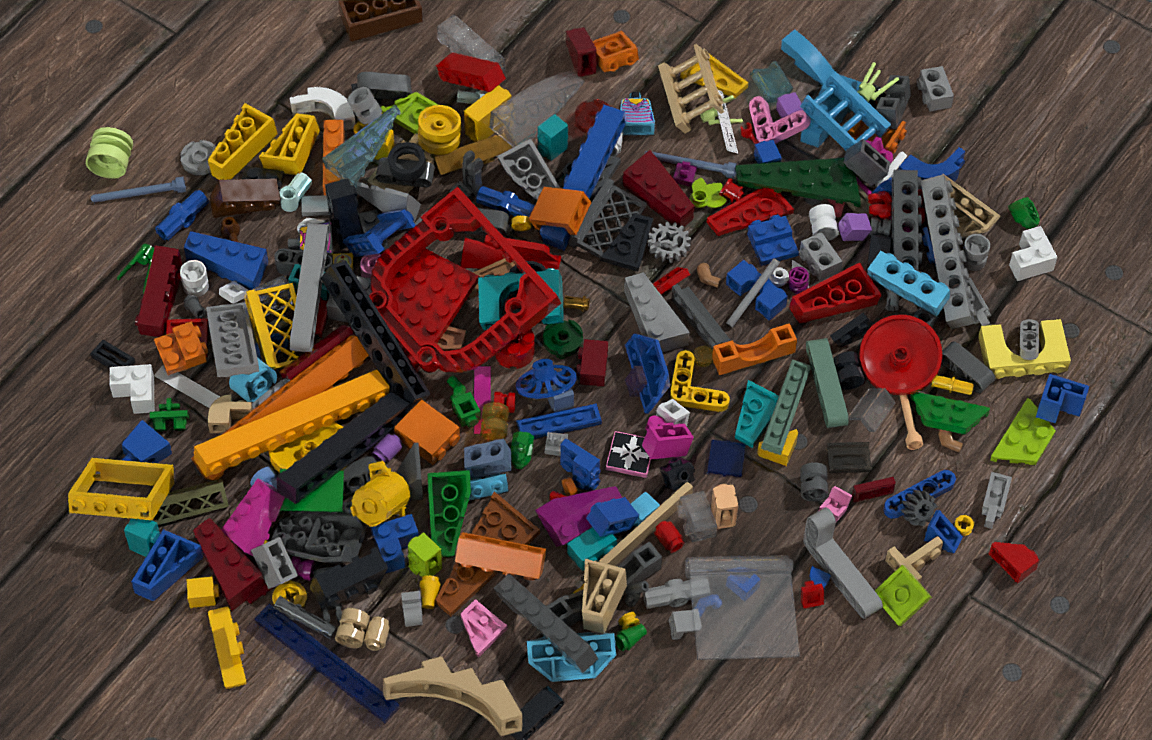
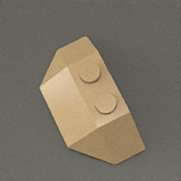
M944 175L947 181L950 180L953 188L950 196L954 198L956 209L953 212L954 216L957 215L959 227H956L957 233H960L962 239H965L972 234L988 232L1001 216Z

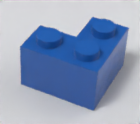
M1049 374L1036 417L1052 423H1056L1059 411L1080 417L1089 386Z
M412 514L371 527L375 547L379 550L388 567L385 574L405 568V558L402 549L408 547L412 538L419 536Z

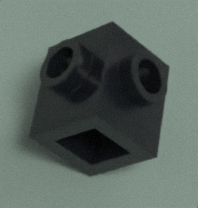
M673 458L669 460L668 464L659 468L665 486L673 491L681 488L687 482L695 481L693 464L683 458Z

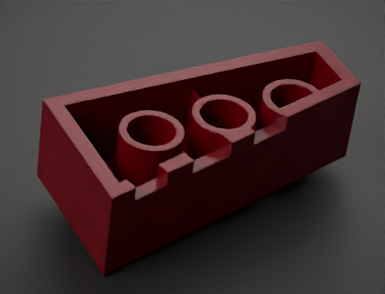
M651 150L647 151L623 172V186L640 200L647 203L651 209L673 225L675 222L677 224L676 227L679 228L680 226L685 227L693 220L694 204Z
M155 245L144 296L141 299L140 313L137 314L135 325L138 326L139 334L161 337L165 334L167 320H169L181 281L180 269L182 262L179 249Z
M210 517L193 529L196 543L201 545L203 556L223 596L228 602L231 611L235 610L247 598L265 585L263 574Z

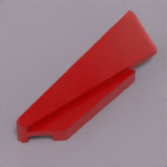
M486 235L484 242L465 238L461 267L482 269L504 259L502 256L504 252L500 248L498 250L494 248L490 243L491 238ZM505 238L525 261H535L542 264L546 269L553 268L559 270L561 256L549 253L550 248L545 244Z

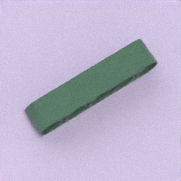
M828 339L806 341V352L826 427L846 426L849 423L848 413Z

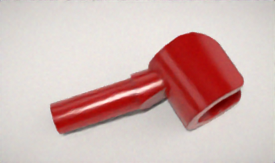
M746 123L747 129L741 126L742 137L751 139L754 144L760 143L752 133L751 123Z

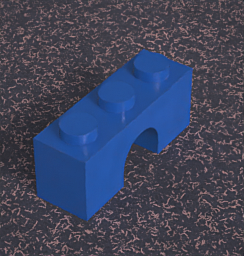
M743 260L727 273L726 285L739 296H742L745 292L750 291L761 276V273L757 271L755 266ZM768 279L758 292L760 295L756 298L755 309L770 321L786 307L787 295L783 289L777 288Z

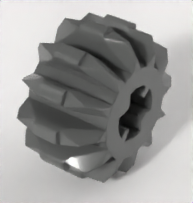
M913 490V494H906L907 501H902L905 507L900 510L902 513H905L903 518L909 521L910 524L925 526L926 522L929 523L931 521V516L935 513L934 509L938 506L934 503L935 498L929 495L928 492Z

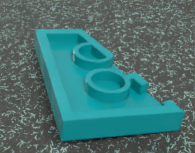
M748 380L735 439L753 448L769 425L779 396Z

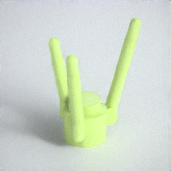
M875 62L872 63L863 82L859 85L860 89L857 91L867 102L870 100L875 101L880 94L899 80L896 77L875 93L876 89L872 84L881 71L877 70L869 83H867L876 65Z
M731 95L724 98L723 102L728 103L736 98ZM715 108L700 114L703 123L708 122L709 126L720 124V120L715 119V117H718ZM730 119V123L743 122V119Z

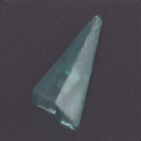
M394 105L323 157L322 160L326 169L338 176L340 180L348 178L350 184L355 185V188H357L358 180L364 176L367 165L373 161L385 141L386 133L393 127L396 116L401 114L398 107Z

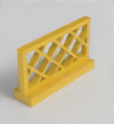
M293 283L258 291H246L244 300L262 361L273 370L286 367L294 361H289L291 357L294 359L298 358L294 354L295 351L291 353L281 347L286 338L290 340V335L288 334L292 329L293 321L284 317L283 314L287 308L295 310L296 293ZM289 289L291 298L288 302L277 297L280 291ZM266 294L273 298V300L267 307L260 302L259 296ZM275 300L285 305L281 314L271 309ZM268 312L278 317L274 326L265 320ZM280 319L291 325L287 333L276 328ZM273 331L284 337L279 345L271 341L270 336ZM279 350L289 355L286 362H277L276 354Z

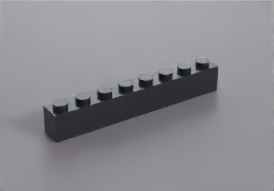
M392 392L380 398L377 403L367 408L357 418L352 419L350 423L340 428L330 438L325 439L318 447L310 450L307 455L297 460L287 470L282 471L277 476V492L295 504L300 502L382 440L387 434L391 433L394 427L410 412V403Z

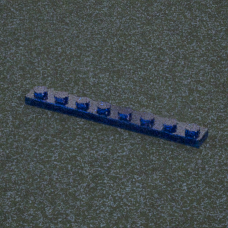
M268 604L254 618L259 626L386 724L400 709L397 702L393 699L386 700L383 691L284 614L274 609L271 604Z

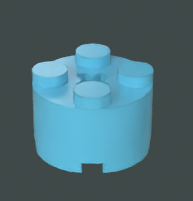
M258 357L259 372L249 375H233L229 380L230 388L247 402L257 400L271 389L272 383L275 384L277 381L276 372Z

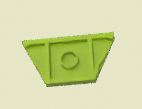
M415 92L406 98L396 100L395 104L385 108V106H382L381 109L382 113L390 115L394 119L393 122L414 134H418V117L420 113L427 107L438 104Z
M1026 399L991 455V461L997 462V459L1009 460V463H1025L1027 465H1036L1054 437L1056 430L1049 421L1036 417L1038 408L1031 399Z

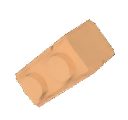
M720 484L713 488L711 512L714 526L717 529L734 527L738 511L735 488L732 484Z

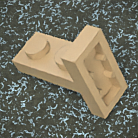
M937 536L907 558H904L895 547H892L887 551L885 561L894 571L901 565L906 566L921 583L922 576L917 571L925 565V562L930 559L934 560L941 554L943 541Z

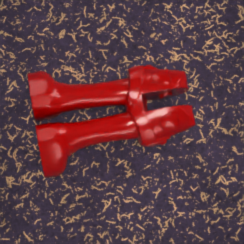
M918 189V196H921L922 205L924 200L922 189ZM879 191L878 193L868 195V202L872 204L869 206V214L884 219L892 216V195L886 191ZM921 207L918 208V214L921 215L922 224L925 218V209ZM902 209L904 213H911L910 209Z

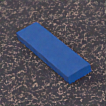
M597 403L516 421L518 432H528L534 436V439L546 437L547 432L564 433L602 424Z

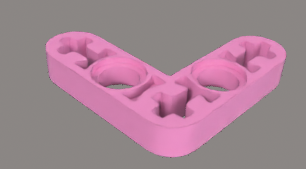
M757 96L749 103L755 133L759 142L774 140L776 144L805 130L811 123L810 117L802 110L796 111L773 123L769 105L764 98ZM762 118H767L763 125H759ZM783 125H788L786 131L781 133V127Z

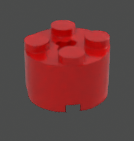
M530 329L524 335L520 333L506 347L498 351L495 355L497 362L506 368H522L532 361L535 351L533 331Z

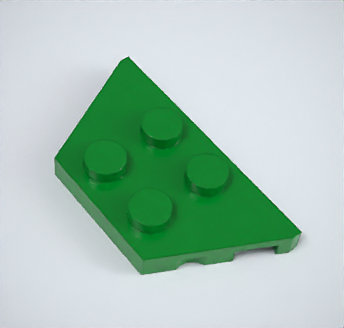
M920 392L911 394L910 400L916 404V411L921 416L924 426L960 434H967L972 427L979 424L983 416H988L990 407Z

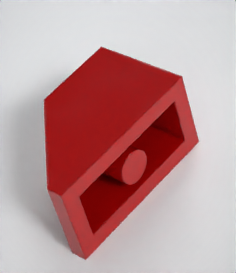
M1001 542L991 544L989 555L1017 584L1037 569L1039 563L1038 556L1025 545Z

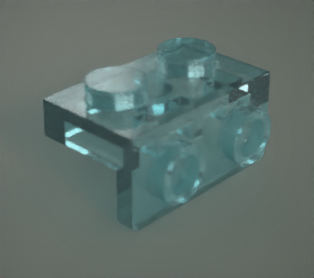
M773 61L768 69H753L750 73V76L767 102H777V98L784 94H790L793 90V86L777 61Z

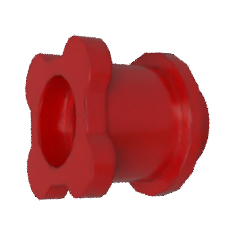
M729 178L719 192V195L726 196L731 200V203H734L743 197L744 192L742 191V186L739 187L733 183V179Z

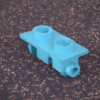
M498 473L485 476V479L477 478L470 480L471 494L469 501L491 496L494 491L497 494L508 492L506 474Z

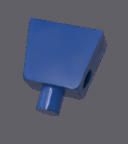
M142 420L123 441L122 449L125 457L121 460L159 463L172 454L170 443Z

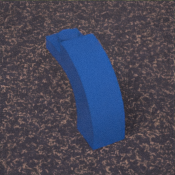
M958 147L946 161L940 164H927L910 154L899 166L898 170H918V177H921V180L944 174L951 180L956 181L959 170L965 163V151Z

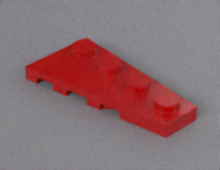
M762 188L709 216L706 223L717 236L747 228L755 220L764 222L774 215L783 217L793 214L794 208L781 193L774 192V189Z

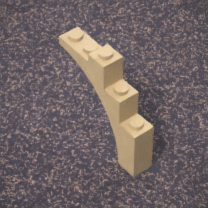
M442 656L422 661L420 669L383 678V695L386 700L413 696L446 699L467 706L481 714L496 728L501 736L522 731V713L503 680L481 685L472 668L451 673Z

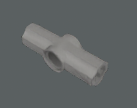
M706 577L687 581L673 579L666 582L663 586L649 588L648 591L643 592L644 603L647 609L669 604L671 607H679L686 604L688 600L710 596Z

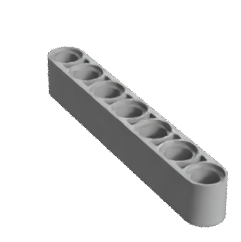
M308 223L290 336L291 351L312 352L323 283L320 278L324 274L330 235L328 224Z

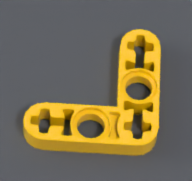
M687 350L679 352L675 362L670 400L674 399L683 407L717 412L727 410L730 397L726 392L691 386L695 357L693 353ZM684 358L688 359L686 368H682ZM681 374L686 375L688 380L681 382L677 379V376ZM679 388H682L681 398L677 397ZM696 395H703L706 399L703 402H698L694 397ZM719 399H723L722 404H718Z

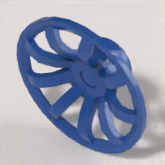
M540 359L533 363L532 370L518 378L516 390L520 395L527 398H549L569 390L575 384L577 376L570 367L553 365L550 359ZM554 368H559L562 370L560 372H557L556 370H554ZM567 372H569V373L571 374L570 376H567V377L563 376V375H565ZM528 375H531V376H532L531 379H529V380H524V378H525L526 376H528ZM559 380L565 381V382H566V381H570V382H569L568 384H563V383H561ZM550 381L560 389L553 392ZM545 383L548 393L540 394L542 385ZM521 384L528 385L525 388H521ZM536 385L535 391L528 393Z

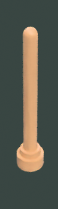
M899 395L908 431L905 439L907 448L910 450L919 449L923 446L922 436L916 432L908 395Z

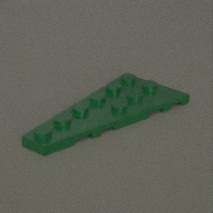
M844 158L735 165L737 185L755 189L770 188L778 193L787 191L792 192V195L817 200H824L826 198L836 200L835 203L839 204L848 202L854 203L853 206L856 207L861 206L856 174L845 165Z

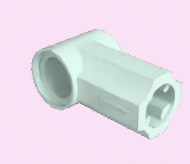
M302 172L297 174L288 186L280 190L281 207L284 211L292 212L298 208L299 200L312 185V180L308 175Z

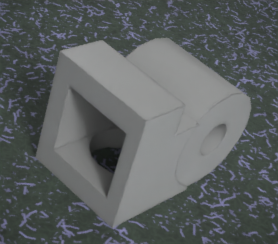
M420 591L401 593L405 627L423 625Z

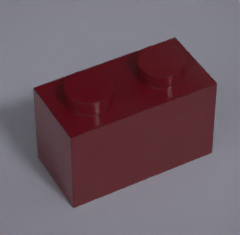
M584 339L583 347H579L578 359H582V363L577 364L576 376H580V385L605 387L609 341Z

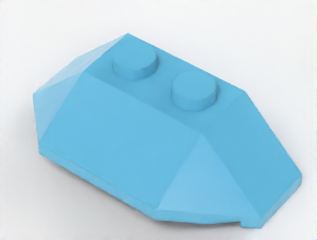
M577 633L592 647L598 657V660L583 674L546 637L527 641L528 663L551 682L596 678L616 656L614 633Z

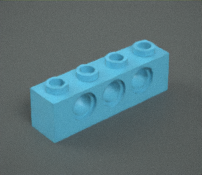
M880 251L868 268V275L871 280L936 317L950 298V289L942 282L937 283L928 274L914 270L906 262L898 261L891 253ZM891 270L897 271L896 274H889L888 272ZM907 280H913V281H914V283H912V284H907V283H905V282H906ZM930 290L932 292L929 294H925L922 291Z

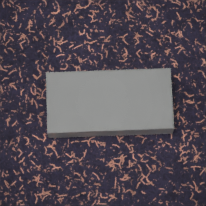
M326 195L302 196V217L329 215Z

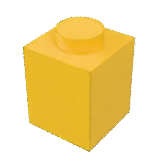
M213 576L187 579V595L190 608L216 605V597H219V586L214 584Z

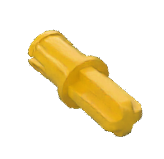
M937 375L932 382V387L949 390V393L954 391L971 395L974 384L957 380L955 377L948 378Z

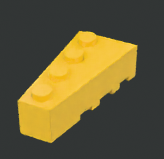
M244 103L240 115H236L233 120L234 124L224 134L225 138L222 142L218 143L207 160L212 176L219 180H231L278 134L272 117Z

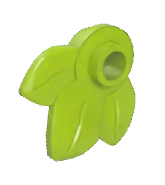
M699 178L692 184L693 193L690 195V201L694 204V207L703 208L707 206L719 208L725 205L727 199L719 195L722 183L706 185L704 179Z

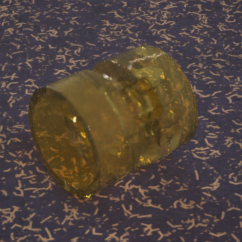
M492 402L482 407L480 435L484 439L493 441L507 437L509 408L506 405Z

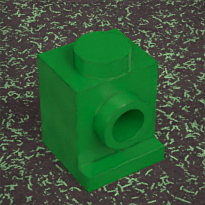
M471 392L452 399V410L456 414L461 426L473 427L477 425L479 420H481V411Z

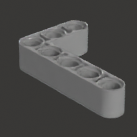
M825 507L807 518L803 538L804 544L822 569L831 575L833 583L856 612L865 619L883 607L882 601L834 541L833 534L836 520L830 509Z

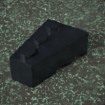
M348 178L325 184L329 220L332 223L340 250L347 248L343 240L348 236L362 234L359 222L360 217L357 210L359 208L356 199L357 191L355 185H351Z

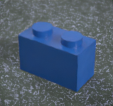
M626 497L595 503L591 507V511L586 519L599 536L603 537L630 530L640 515Z

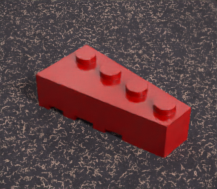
M859 262L793 296L789 309L797 321L803 323L875 306L878 304L881 292Z

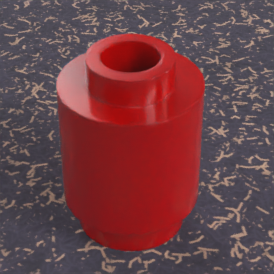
M662 521L656 526L654 534L666 550L674 553L683 547V537L671 521Z

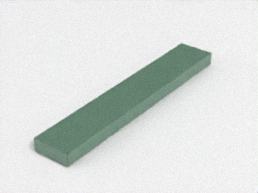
M796 360L791 361L761 449L781 455L811 365Z

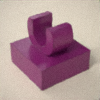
M683 161L682 164L677 163L673 179L677 184L692 187L697 167L691 166L690 162Z

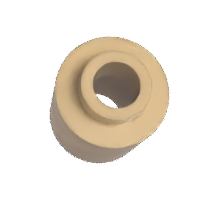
M373 617L372 621H369L364 638V644L367 645L368 649L378 651L385 647L390 629L387 619Z

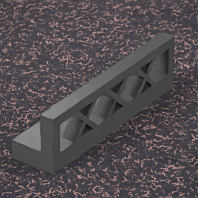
M678 284L672 286L671 300L712 353L713 346L731 341L689 286L681 289Z

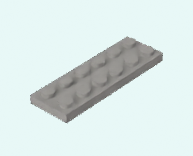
M246 303L206 307L217 377H231L239 374L249 375L259 372Z

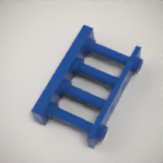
M405 209L379 213L376 215L380 221L377 225L364 234L348 236L343 240V243L350 253H353V257L379 254L384 250L382 244L386 238L397 230L414 228L416 226L413 222L412 214Z

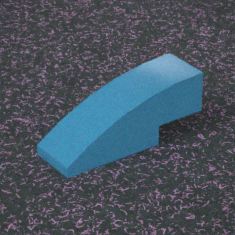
M795 29L782 39L781 50L795 60L794 65L822 86L829 71L835 72L823 55Z

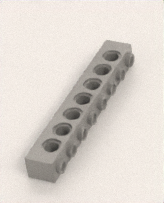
M944 175L921 180L939 282L944 283L950 289V298L944 306L946 322L950 329L974 324L973 316H976L974 304L970 302L973 294L971 287L967 286L966 281L969 280V273L963 265V262H966L964 251L960 249L963 241L961 234L957 233L956 228L959 227L957 215L954 216L953 212L956 209L954 198L950 196V193L953 192L950 180H946ZM949 231L947 235H943L944 232ZM948 249H952L951 252L946 253ZM956 266L954 270L949 271L951 267ZM955 284H959L957 288L952 289ZM958 302H963L960 306L956 307Z

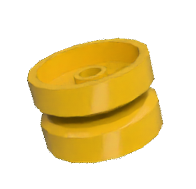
M433 105L424 109L418 117V143L421 148L435 155H445L458 148L461 138V117L458 112L444 105Z

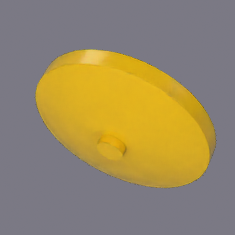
M334 422L328 427H322L309 435L296 438L293 442H287L274 450H269L270 462L280 473V469H288L297 460L307 455L310 450L318 447L325 439L330 438L343 427Z

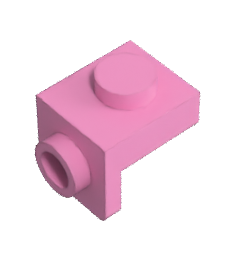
M834 486L829 497L820 506L819 511L825 507L829 508L837 522L846 512L852 495Z

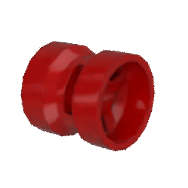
M495 391L493 411L501 412L504 410L508 413H514L516 393L509 392L508 394H503L502 392Z

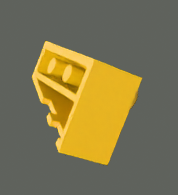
M297 113L282 129L283 133L277 140L273 139L269 149L259 155L263 168L284 171L285 174L297 175L303 171L320 129L315 116Z

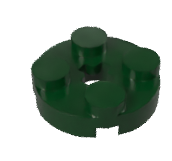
M570 319L568 321L564 320V323L547 324L543 334L544 347L549 353L556 355L559 359L577 353L579 347L583 345V330L578 323ZM562 335L563 337H568L567 340L562 341L559 340V336Z

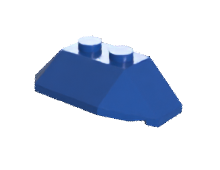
M633 334L625 344V348L644 412L649 414L670 387L669 373L659 340L640 334Z

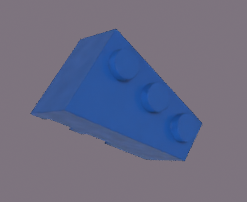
M163 529L131 581L134 593L151 601L156 600L204 558L201 545Z

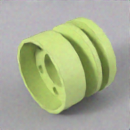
M103 127L95 130L85 160L87 168L94 174L104 178H119L123 176L129 163L133 140L127 133L116 128Z

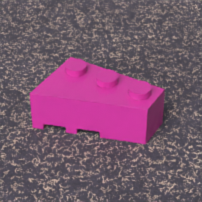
M257 479L221 530L245 553L253 556L251 550L264 544L265 540L268 541L270 536L268 531L271 523L276 521L285 497L279 494L274 486Z

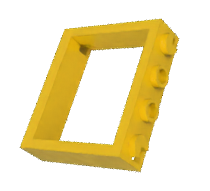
M91 458L68 493L69 513L153 520L174 485V467L169 464ZM94 481L154 486L147 498L87 493ZM149 511V515H143V512L147 513Z

